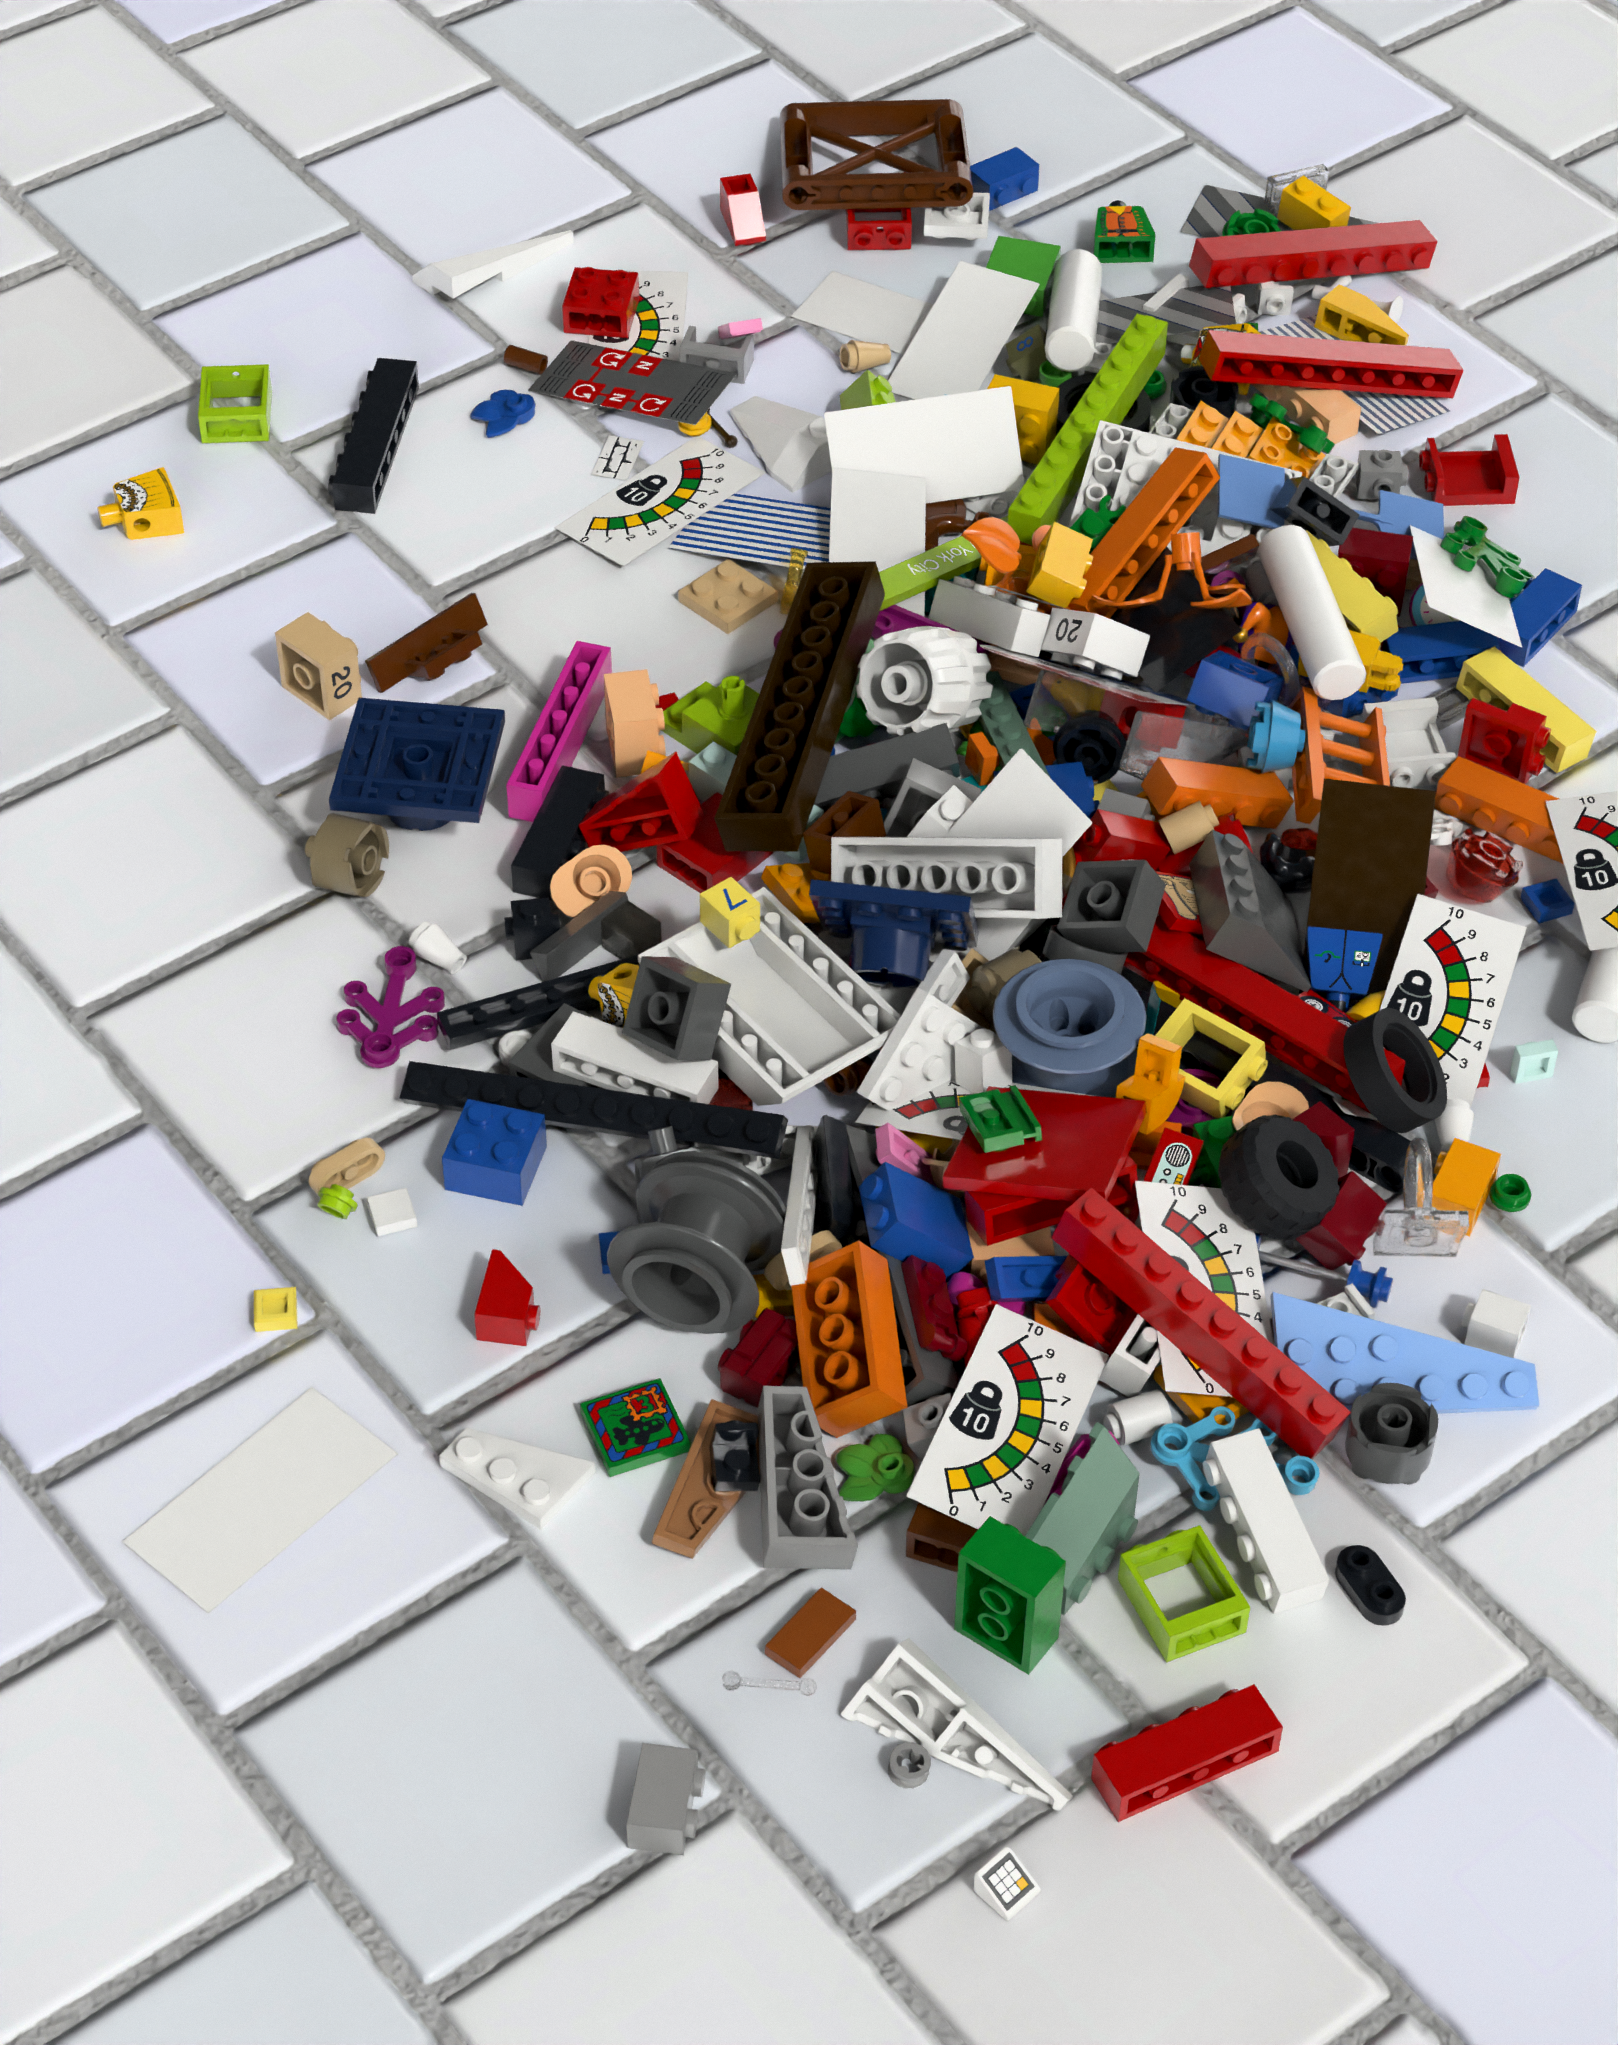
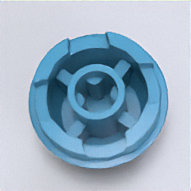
M1272 699L1270 703L1256 701L1254 709L1260 711L1259 717L1251 716L1247 747L1252 749V753H1254V759L1247 758L1246 767L1260 769L1261 773L1293 767L1296 754L1303 751L1305 742V730L1300 729V713Z

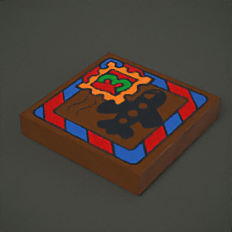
M1255 535L1245 536L1201 557V566L1205 580L1254 558L1259 548ZM1188 570L1195 577L1194 570Z

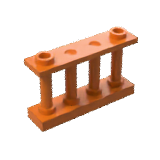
M1303 686L1288 706V708L1300 713V729L1305 730L1303 751L1297 752L1295 763L1291 769L1296 821L1310 825L1321 809L1324 779L1390 786L1385 742L1386 726L1383 724L1382 709L1375 707L1363 723L1323 712L1318 706L1317 695L1314 690ZM1320 726L1359 737L1360 749L1324 739L1320 733ZM1323 754L1361 764L1363 776L1327 767L1326 763L1323 762Z

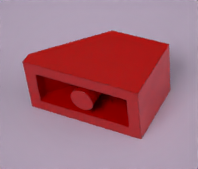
M492 1249L474 1314L477 1340L527 1346L530 1331H537L539 1326L540 1305H534L533 1287L501 1250Z

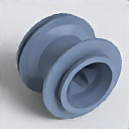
M1057 959L1034 964L1011 977L1000 989L995 1000L993 1021L1000 1041L1012 1053V1083L1116 1098L1117 1085L1134 1075L1137 1057L1136 1047L1139 1038L1145 1032L1146 1011L1138 991L1126 978L1116 971L1086 960Z

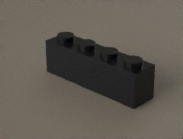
M564 765L561 766L511 864L513 892L537 898L549 897V900L553 901L550 893L552 876L562 865L585 849L586 840L580 830V822L598 801L609 795V791L605 790L604 774Z

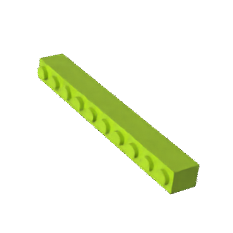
M1136 314L1009 507L1008 524L1016 532L1021 542L1032 545V535L1036 529L1043 525L1052 526L1054 521L1058 522L1081 486L1100 420L1120 425L1164 357L1168 322L1152 316Z

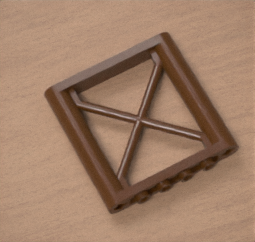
M955 100L791 103L786 105L780 112L782 198L790 209L834 210L957 207L967 204L973 196L963 109ZM935 133L939 171L892 153ZM902 134L875 147L847 137L851 135ZM811 137L858 155L813 175ZM873 161L906 172L847 174Z

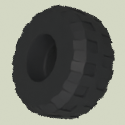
M1280 1115L1260 1116L1229 1137V1140L1223 1145L1220 1152L1218 1173L1222 1184L1221 1190L1230 1204L1229 1207L1235 1215H1238L1247 1227L1258 1231L1260 1235L1284 1241L1294 1240L1319 1224L1325 1215L1332 1210L1336 1203V1197L1339 1194V1174L1329 1149H1326L1320 1137L1310 1131L1300 1121H1294L1289 1117Z

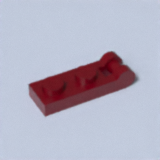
M911 1255L901 1264L919 1345L932 1352L940 1350L943 1357L957 1362L963 1358L967 1351V1341L958 1334L953 1313L954 1309L947 1288L946 1275L937 1264L926 1262Z

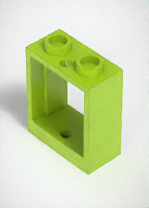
M269 364L202 367L198 411L202 443L269 441L272 402ZM233 372H238L239 375H233ZM260 397V406L213 408V398Z
M1200 1525L1188 1530L1180 1529L1173 1531L1165 1538L1147 1545H1135L1120 1555L1118 1581L1166 1663L1246 1633L1250 1606ZM1192 1563L1216 1603L1167 1621L1144 1580Z

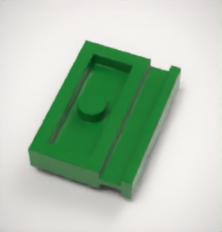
M1016 1085L1010 1086V1092L1000 1093L998 1089L959 1097L960 1112L984 1153L1003 1151L1009 1147L1023 1145L1026 1138L1034 1137L1036 1142L1042 1140L1041 1125Z

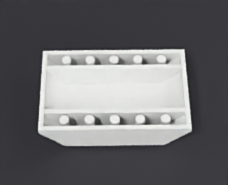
M765 887L751 894L760 903V931L750 939L743 940L728 948L701 922H698L638 955L639 964L642 956L676 957L731 983L711 1059L718 1061V1067L757 1106L784 1103L884 1046L901 1017L891 1005Z

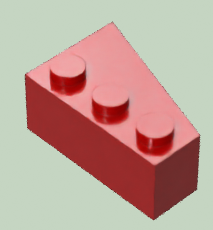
M674 752L598 801L580 822L579 827L588 847L608 845L623 852L686 840L705 818V814L678 754Z

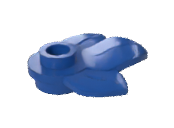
M507 389L499 390L491 394L490 400L479 403L473 409L470 416L472 419L489 421L486 436L490 438L511 431L517 424H524L530 421L535 415L536 404L533 397L529 394H517L514 390Z

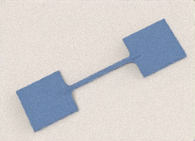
M1219 454L1218 517L1271 529L1284 526V519L1270 510L1285 483V468ZM1380 490L1378 492L1379 512L1377 515L1354 510L1359 514L1358 520L1373 523L1378 528V531L1412 536L1411 525L1440 539L1444 538L1442 503ZM1412 542L1410 559L1417 560L1414 543Z

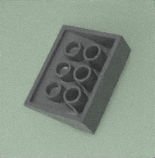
M1211 830L1189 863L1206 949L1308 992L1311 988V983L1291 901L1241 839L1233 834L1224 835Z

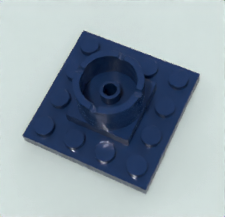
M359 697L329 796L330 810L387 815L397 826L409 830L416 828L419 831L434 830L446 825L450 821L480 823L505 724V710Z
M811 879L809 896L823 930H829V935L839 938H850L853 933L849 967L868 984L886 986L888 983H891L895 988H917L921 981H924V977H926L928 972L930 950L934 949L935 942L944 943V948L955 951H966L967 946L977 947L979 931L971 897Z

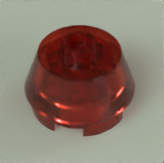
M1469 828L1462 833L1460 838H1456L1452 842L1446 877L1450 884L1464 896L1478 902L1488 903L1518 882V874L1523 867V862L1515 860L1510 855L1513 847L1499 836L1486 831L1482 837L1473 834L1472 829Z

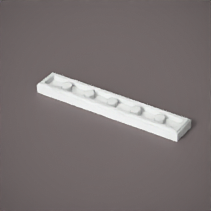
M811 1125L797 1127L781 1252L790 1286L805 1284L808 1274L818 1190L814 1143L815 1131Z

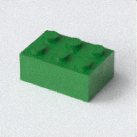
M989 1516L959 1552L954 1630L1029 1675L1059 1638L1066 1560L1062 1559L1050 1547L1040 1546L1023 1536L1014 1526L1003 1524Z

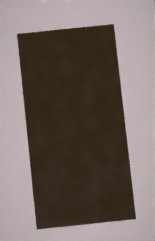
M1324 779L1307 928L1311 926L1383 934L1367 995L1387 989L1417 894L1425 895L1436 791ZM1305 938L1304 959H1305V963H1306V967H1307V971H1308L1307 950H1306V938ZM1349 999V1007L1354 1006L1360 1000Z

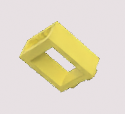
M1184 998L1155 1036L1182 1046L1183 1049L1198 1030L1242 1055L1217 1089L1179 1068L1178 1074L1186 1076L1180 1098L1217 1119L1223 1118L1230 1110L1234 1111L1239 1107L1244 1099L1245 1090L1253 1080L1258 1081L1263 1076L1268 1065L1265 1042Z

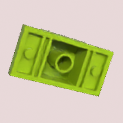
M738 676L724 678L717 687L705 681L663 711L665 730L661 731L696 754L700 753L714 741L737 756L759 693L745 685L744 680H740Z

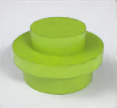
M332 1184L330 1188H320L318 1193L320 1200L317 1206L323 1211L341 1219H347L350 1212L356 1211L358 1204L352 1200L354 1194L350 1190L337 1184Z

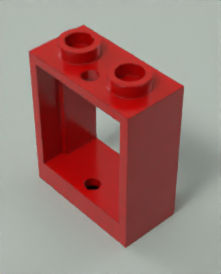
M911 208L845 209L848 250L911 249ZM900 212L901 220L855 221V213Z

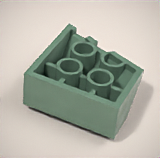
M1096 1422L1089 1433V1438H1091L1090 1450L1085 1458L1082 1459L1076 1455L1067 1468L1068 1474L1062 1485V1494L1052 1493L1025 1535V1537L1040 1546L1050 1547L1062 1559L1066 1560L1061 1608L1062 1615L1068 1612L1074 1602L1078 1604L1083 1602L1089 1593L1093 1577L1098 1571L1104 1573L1108 1569L1114 1558L1115 1548L1121 1541L1127 1543L1138 1525V1519L1134 1518L1140 1473L1106 1427Z

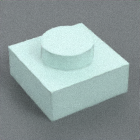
M1553 1039L1528 1042L1515 1046L1510 1074L1515 1084L1553 1077L1558 1049Z

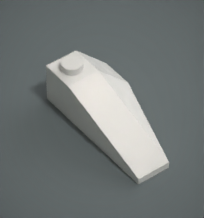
M754 396L730 409V415L745 438H749L754 445L755 454L765 462L766 471L770 477L792 493L832 471L826 424L823 417L758 396Z

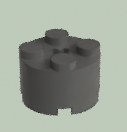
M1381 1383L1372 1386L1371 1391L1362 1397L1360 1394L1354 1400L1351 1408L1345 1441L1346 1454L1352 1464L1351 1467L1354 1474L1363 1479H1372L1386 1484L1403 1483L1411 1485L1416 1483L1430 1464L1437 1434L1438 1414L1432 1403L1429 1406L1421 1399L1419 1391L1399 1383Z

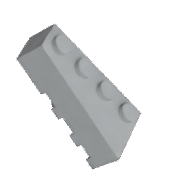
M763 1386L757 1410L763 1568L851 1569L858 1543L854 1531L851 1532L846 1517L847 1509L843 1497L839 1496L833 1477L834 1469L830 1457L827 1458L822 1443L823 1436L807 1387Z

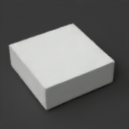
M407 1188L367 1197L368 1209L377 1236L418 1227L417 1217Z

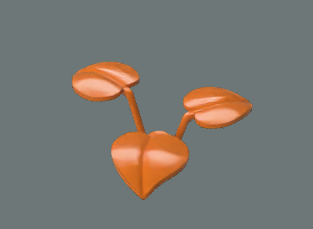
M995 517L983 518L969 526L961 536L974 545L991 567L1005 574L1002 580L995 586L1029 596L1026 590L1031 573L1024 579L1020 577L1011 578L1022 559V556L1017 552L1020 547V540L1013 528L1005 521ZM1043 525L1034 531L1032 546L1036 555L1039 544L1051 525ZM995 588L997 591L1009 593V592H1006V591H1003V590H1000V589ZM1015 595L1017 598L1028 600V598ZM1033 601L1038 603V611L1051 614L1053 606Z
M1200 532L1171 534L1172 555H1165V566L1156 592L1124 602L1110 601L1092 594V599L1095 602L1118 609H1130L1154 604L1157 600L1163 598L1172 564H1176L1177 571L1194 570L1195 577L1199 582L1204 601L1190 602L1191 607L1218 609L1242 607L1252 604L1251 597L1244 591L1246 586L1240 584L1235 577L1219 586H1210L1206 583L1201 566ZM1209 594H1230L1218 599L1209 596Z

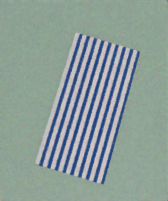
M733 494L686 525L668 548L805 570L807 563L829 562L831 508Z

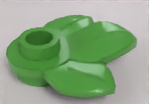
M875 1434L869 1446L863 1444L849 1445L835 1455L837 1465L849 1475L839 1490V1496H842L843 1500L870 1501L879 1496L883 1491L890 1494L901 1493L911 1486L914 1479L915 1466L912 1459L903 1453L901 1442L888 1434Z

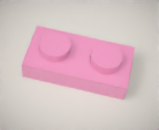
M888 1122L875 1130L877 1143L876 1157L881 1165L887 1162L936 1186L931 1175L930 1165L923 1164V1158H933L931 1154Z

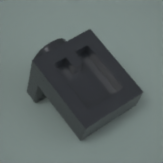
M732 1420L715 1424L709 1445L714 1491H758L760 1475L755 1445L759 1434L757 1423H744Z

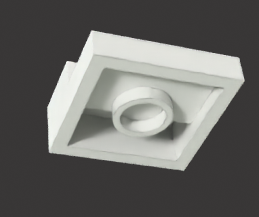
M973 192L971 200L963 206L925 207L924 236H933L938 239L946 237H958L968 240L987 239L990 193Z

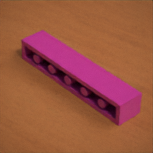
M576 641L506 784L509 817L533 822L561 766H572L604 698L603 674L612 673L611 647Z

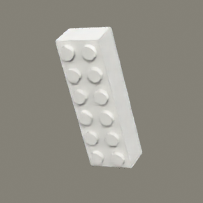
M831 837V881L968 896L972 899L975 917L1059 918L1062 917V838Z

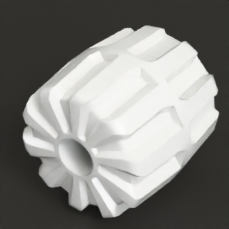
M932 626L908 628L884 634L873 642L875 647L868 654H863L858 665V668L861 669L859 684L855 685L857 698L862 699L867 710L865 714L874 725L886 726L887 732L892 735L902 736L912 732L919 733L943 723H947L949 732L957 731L959 726L974 723L982 715L979 709L982 700L991 698L993 685L986 682V674L991 669L987 654L977 653V641L965 632H956L949 628Z

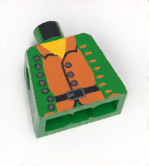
M1120 200L1113 201L1109 206L1098 208L1093 255L1097 257L1100 263L1153 262L1156 235L1144 208L1141 206H1126Z

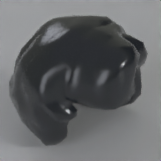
M1270 832L1267 834L1259 851L1261 865L1285 894L1311 892L1316 849H1294L1280 843V837L1275 833Z

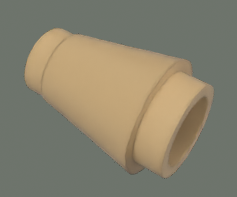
M850 340L847 344H842L840 348L841 366L844 370H850L852 373L888 364L891 360V351L888 344Z

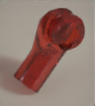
M1309 828L1287 829L1281 835V843L1294 849H1316L1318 833Z

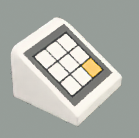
M1005 1846L991 1858L974 1876L973 1891L1007 1922L1036 1897L1041 1890L1022 1862L1008 1846Z

